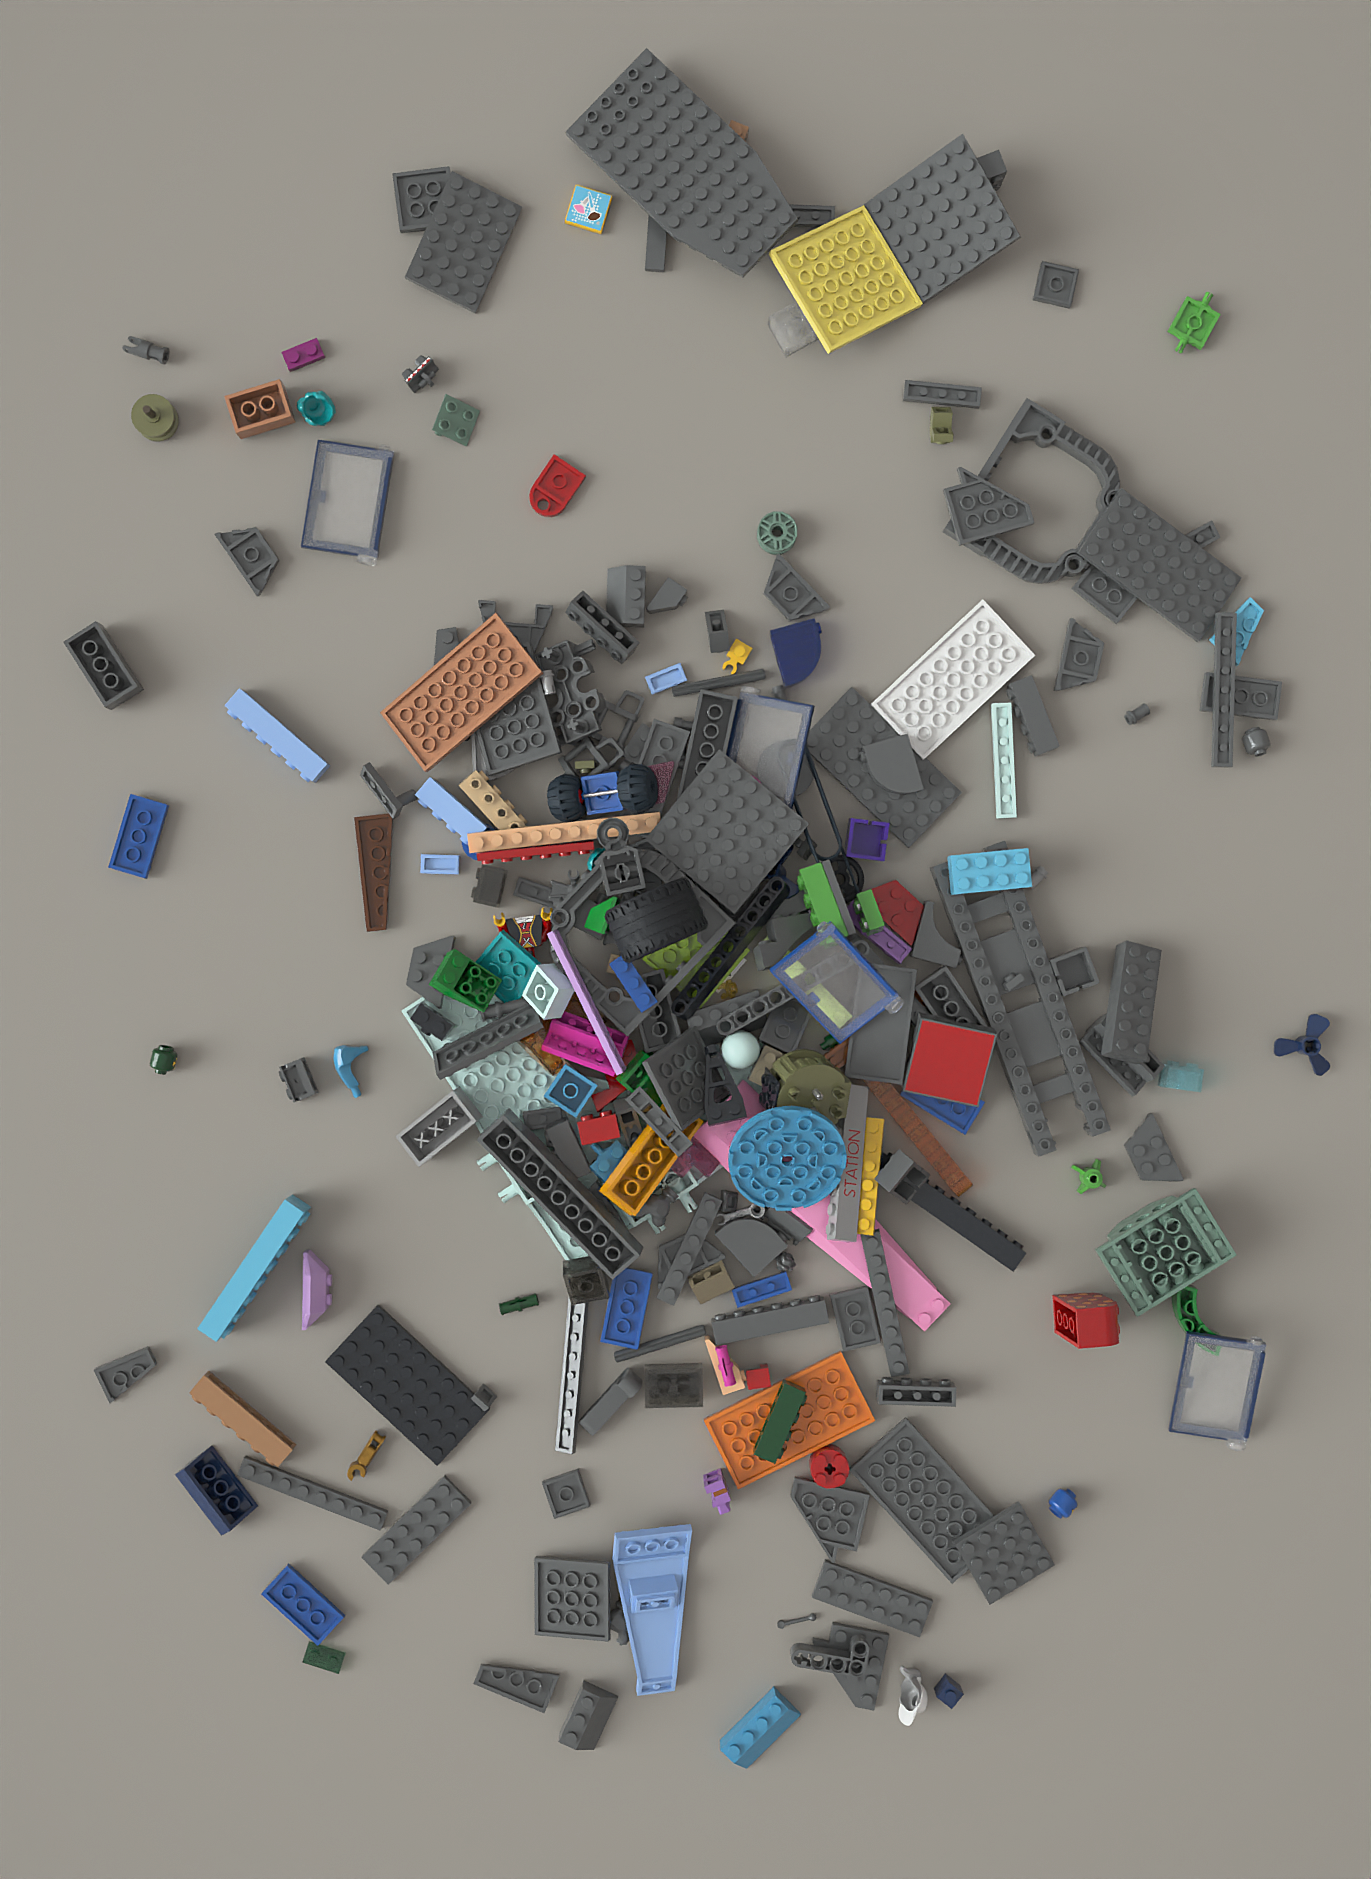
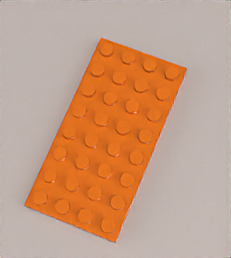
M841 1351L785 1378V1380L805 1388L807 1399L804 1406L800 1405L798 1410L800 1413L796 1424L793 1423L790 1428L792 1430L791 1437L788 1442H784L782 1447L784 1448L781 1459L777 1458L775 1464L754 1455L753 1448L783 1380L704 1419L738 1489L875 1421Z

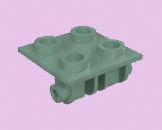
M445 394L432 430L438 436L443 435L467 447L480 410Z

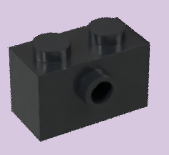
M421 1003L410 1018L422 1027L420 1030L428 1036L432 1034L441 1041L447 1038L456 1025L426 1003Z

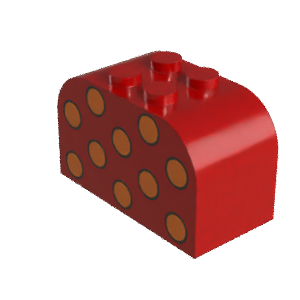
M1099 1293L1052 1295L1054 1330L1057 1335L1078 1349L1107 1347L1119 1344V1307L1116 1301Z

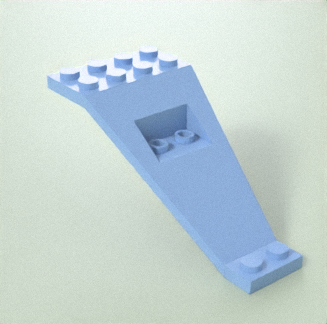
M691 1524L616 1532L614 1536L612 1560L637 1673V1696L675 1691L692 1536Z

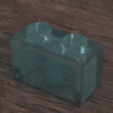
M1170 1060L1167 1061V1064H1164L1165 1067L1159 1074L1158 1086L1201 1092L1204 1069L1198 1068V1064L1186 1063V1066H1179V1062Z

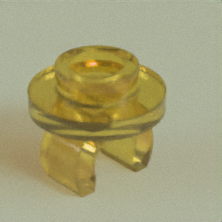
M731 979L726 980V983H722L718 990H726V993L721 994V999H726L728 996L734 998L736 993H738L737 985Z

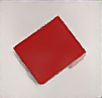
M767 1363L760 1364V1368L746 1370L748 1390L771 1387Z

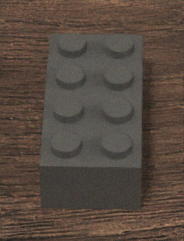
M97 621L63 642L105 708L113 710L144 690L104 626Z

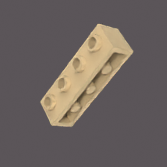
M474 770L459 784V787L498 830L527 827L526 823L528 821L521 813L517 816L513 811L515 808L508 799L504 801L500 797L502 792L495 785L492 787L487 782L489 778L482 770L480 772Z

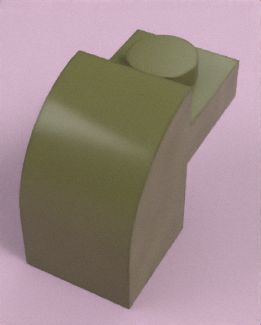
M931 407V443L947 444L953 442L954 434L951 429L953 412L951 407Z

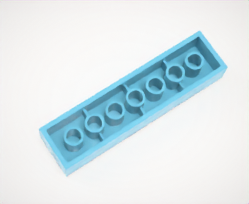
M293 1194L283 1201L197 1328L199 1331L216 1342L221 1338L225 1339L235 1327L233 1322L235 1323L242 1317L246 1311L244 1306L246 1307L257 1295L254 1291L263 1286L268 1278L265 1275L273 1271L279 1262L276 1259H279L289 1247L287 1243L299 1233L300 1229L298 1226L305 1223L311 1215L309 1213L311 1206Z

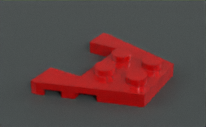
M628 1040L622 1058L625 1066L637 1054L632 1040ZM616 1073L614 1077L605 1074L609 1089L591 1095L597 1113L616 1100L623 1092L627 1091L616 1080L618 1076Z

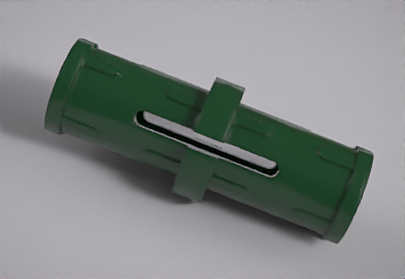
M534 1293L521 1298L518 1296L514 1300L499 1303L500 1312L504 1315L514 1311L522 1312L525 1308L538 1306V1296Z

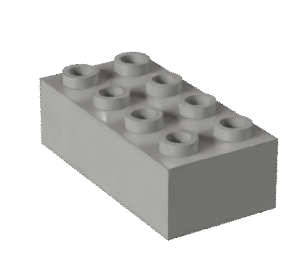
M459 1086L395 1137L420 1167L483 1118V1116Z

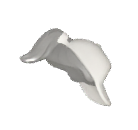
M901 1666L900 1671L906 1678L901 1684L898 1714L901 1722L910 1726L916 1714L926 1710L928 1696L924 1686L921 1684L920 1671Z

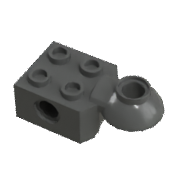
M618 818L603 820L597 829V838L599 843L605 848V851L598 857L606 895L611 896L646 888L638 850L626 845L629 838L627 825ZM609 829H617L618 837L616 839L608 837L607 832Z

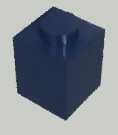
M946 1673L934 1687L936 1697L951 1709L964 1695L960 1684Z

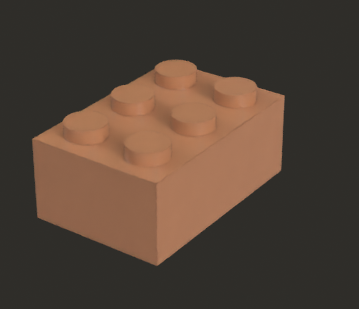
M280 379L224 396L235 433L240 439L296 423L285 386Z

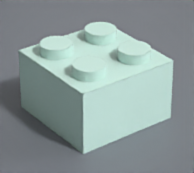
M554 963L536 965L522 996L543 1020L562 1017L575 990L570 980Z

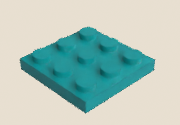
M502 930L476 960L477 964L502 979L495 992V995L502 1002L520 999L536 965L541 964L505 930Z

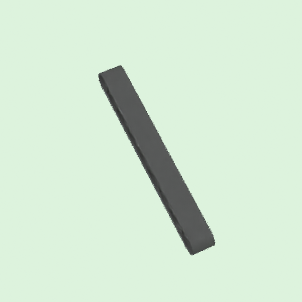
M858 940L853 942L852 944L855 947L859 943L865 946V951L862 954L864 957L869 954L870 947L866 941ZM841 949L792 977V979L805 992L852 965L855 961L847 954L848 962L841 964L838 960L841 953L847 954L844 949ZM824 963H829L832 967L831 972L828 974L823 973L821 970ZM809 972L815 976L814 982L810 984L806 983L804 979L805 975ZM780 984L719 1019L716 1028L720 1034L730 1035L791 1000L794 996L783 984ZM773 992L781 994V1000L777 1003L771 1001V994ZM758 1001L764 1004V1010L760 1013L754 1010V1004ZM741 1011L746 1012L748 1015L745 1022L737 1020V1014ZM723 1021H728L731 1024V1028L727 1032L720 1030V1024Z

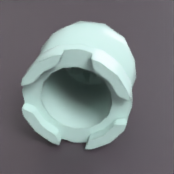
M737 1030L725 1037L721 1046V1052L725 1062L731 1067L746 1069L758 1060L760 1045L756 1037L750 1032Z

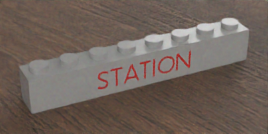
M851 1084L846 1118H840L836 1123V1127L844 1140L847 1162L846 1168L841 1175V1181L829 1194L830 1204L827 1209L829 1220L826 1226L827 1240L847 1243L857 1241L869 1087Z

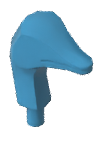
M337 1046L334 1048L333 1058L335 1069L347 1088L351 1089L354 1098L361 1096V1092L358 1087L359 1083L351 1071V1063L357 1056L368 1051V1046Z

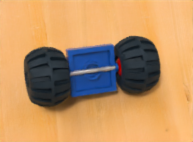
M643 764L629 765L621 770L620 773L619 771L582 776L581 779L570 774L560 775L550 782L547 790V802L550 812L556 819L563 822L577 821L586 812L587 815L625 809L637 813L645 812L652 808L658 799V786L655 774L651 768Z

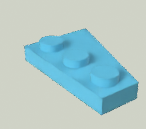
M1251 597L1235 612L1237 613L1236 666L1239 665L1251 635L1255 631L1264 612ZM1215 634L1209 639L1213 645H1215Z

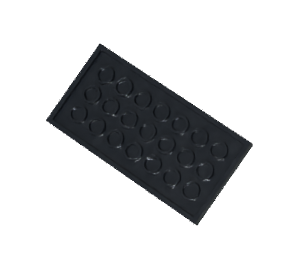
M379 1304L325 1361L436 1466L444 1460L490 1410V1407L486 1411L482 1410L471 1399L475 1393Z

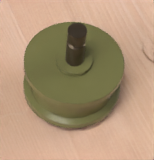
M148 394L139 398L133 405L131 411L132 423L145 438L160 442L174 435L179 425V417L176 409L166 398L157 394Z

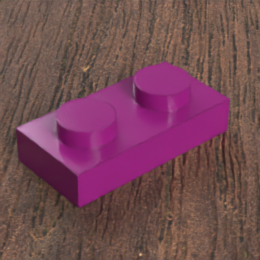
M317 338L281 352L290 372L325 358Z

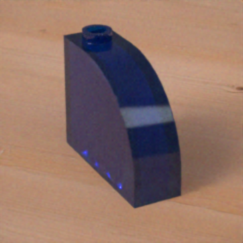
M815 618L770 630L769 632L784 688L793 687L806 680L812 674L821 654L819 634H822L819 622L816 623Z

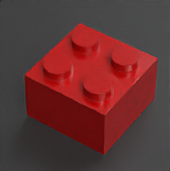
M612 1110L602 1111L600 1116L593 1117V1114L583 1115L580 1117L581 1120L577 1122L582 1145L621 1137L616 1112L612 1113Z

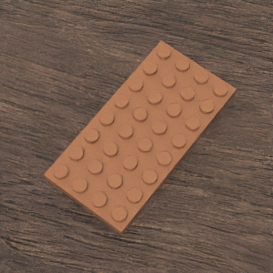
M495 613L380 713L422 769L428 772L539 678L543 671L500 616Z

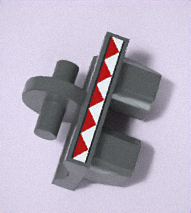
M420 355L415 361L418 367L414 371L409 368L402 373L408 387L412 392L416 393L426 384L430 387L434 386L431 379L436 376L435 373L439 368L435 365L432 358Z

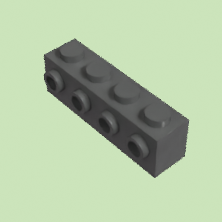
M584 591L580 592L570 602L565 612L572 621L576 622L586 634L595 639L600 647L608 651L611 657L621 664L635 652L640 643Z
M882 1377V1380H877L876 1400L879 1405L956 1407V1386L949 1379H939V1382H935L928 1378L912 1381L911 1378L893 1380L891 1377Z

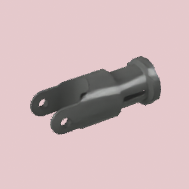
M129 336L128 340L138 346L129 347L124 345L122 347L129 354L147 360L154 359L160 361L161 364H166L169 359V348H161L155 346L152 342Z

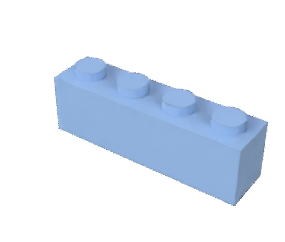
M429 777L415 794L419 798L418 802L425 808H431L433 810L432 815L440 821L443 819L447 823L446 827L451 832H458L462 836L460 839L466 845H468L467 833L483 832L491 829L434 778Z

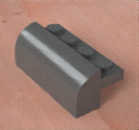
M1106 1013L1086 1030L1079 1043L1133 1097L1137 1095L1146 1082L1155 1079L1165 1065L1150 1050H1148L1147 1061L1137 1065L1101 1056Z

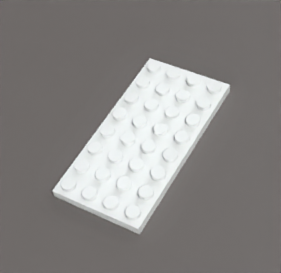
M981 600L871 703V706L876 709L900 736L908 733L912 749L924 760L1030 661L1035 654L984 600Z

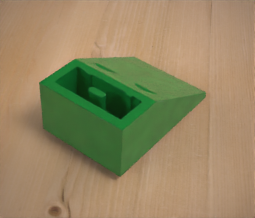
M453 949L447 952L429 985L442 994L484 1013L502 979L458 950Z
M640 1050L628 1063L626 1070L616 1077V1080L631 1093L640 1086L660 1108L663 1103L642 1064L649 1056L643 1050Z

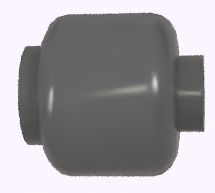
M1260 727L1248 729L1242 737L1247 754H1255V757L1266 754V750L1271 746L1266 730L1260 729Z

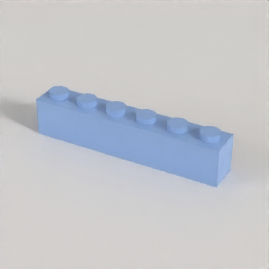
M239 688L224 705L229 709L227 713L235 720L237 718L242 720L243 723L241 725L249 732L253 730L257 733L256 738L264 745L268 743L272 746L271 751L278 757L282 755L286 758L287 761L285 763L293 770L297 768L301 771L300 776L308 783L310 780L316 783L330 767L325 760L244 690Z

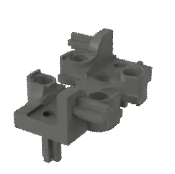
M592 639L579 645L565 640L550 648L545 647L543 651L535 654L539 668L542 671L552 670V673L555 675L553 680L559 700L555 707L550 708L554 726L561 728L563 734L558 735L560 747L566 744L577 746L581 743V739L602 731L598 714L605 709L606 703L603 694L598 692V689L582 693L578 688L581 678L595 673L591 662L581 657L596 650V645ZM583 663L582 671L578 672V666ZM561 669H564L566 671V677L560 680L558 678V672ZM596 699V705L591 708V701ZM573 705H578L579 712L573 716L570 709ZM561 714L562 720L558 723L557 716Z

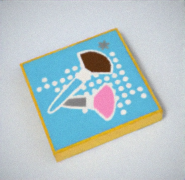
M575 185L566 214L565 224L602 234L611 205L612 195Z

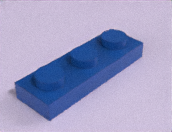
M622 956L609 963L641 1013L658 1002L632 962H625Z
M783 1271L737 1286L732 1289L737 1308L791 1291L792 1288L787 1272Z

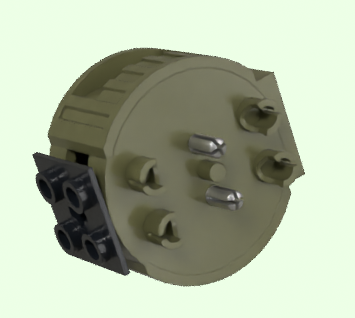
M809 1049L794 1050L777 1059L773 1063L771 1070L765 1067V1072L761 1078L762 1092L759 1094V1103L765 1110L781 1106L805 1107L821 1113L832 1121L834 1125L838 1122V1119L846 1118L852 1082L821 1053Z

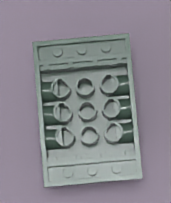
M1192 1188L1178 1198L1171 1195L1146 1205L1119 1222L1107 1235L1109 1241L1095 1249L1137 1317L1237 1256L1195 1188Z

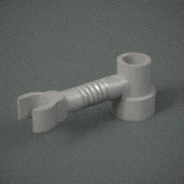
M752 1203L750 1207L729 1213L719 1212L715 1217H724L725 1220L718 1223L719 1226H723L730 1220L747 1215L760 1218L765 1213V1207H760L761 1210L756 1211L754 1207L758 1205Z

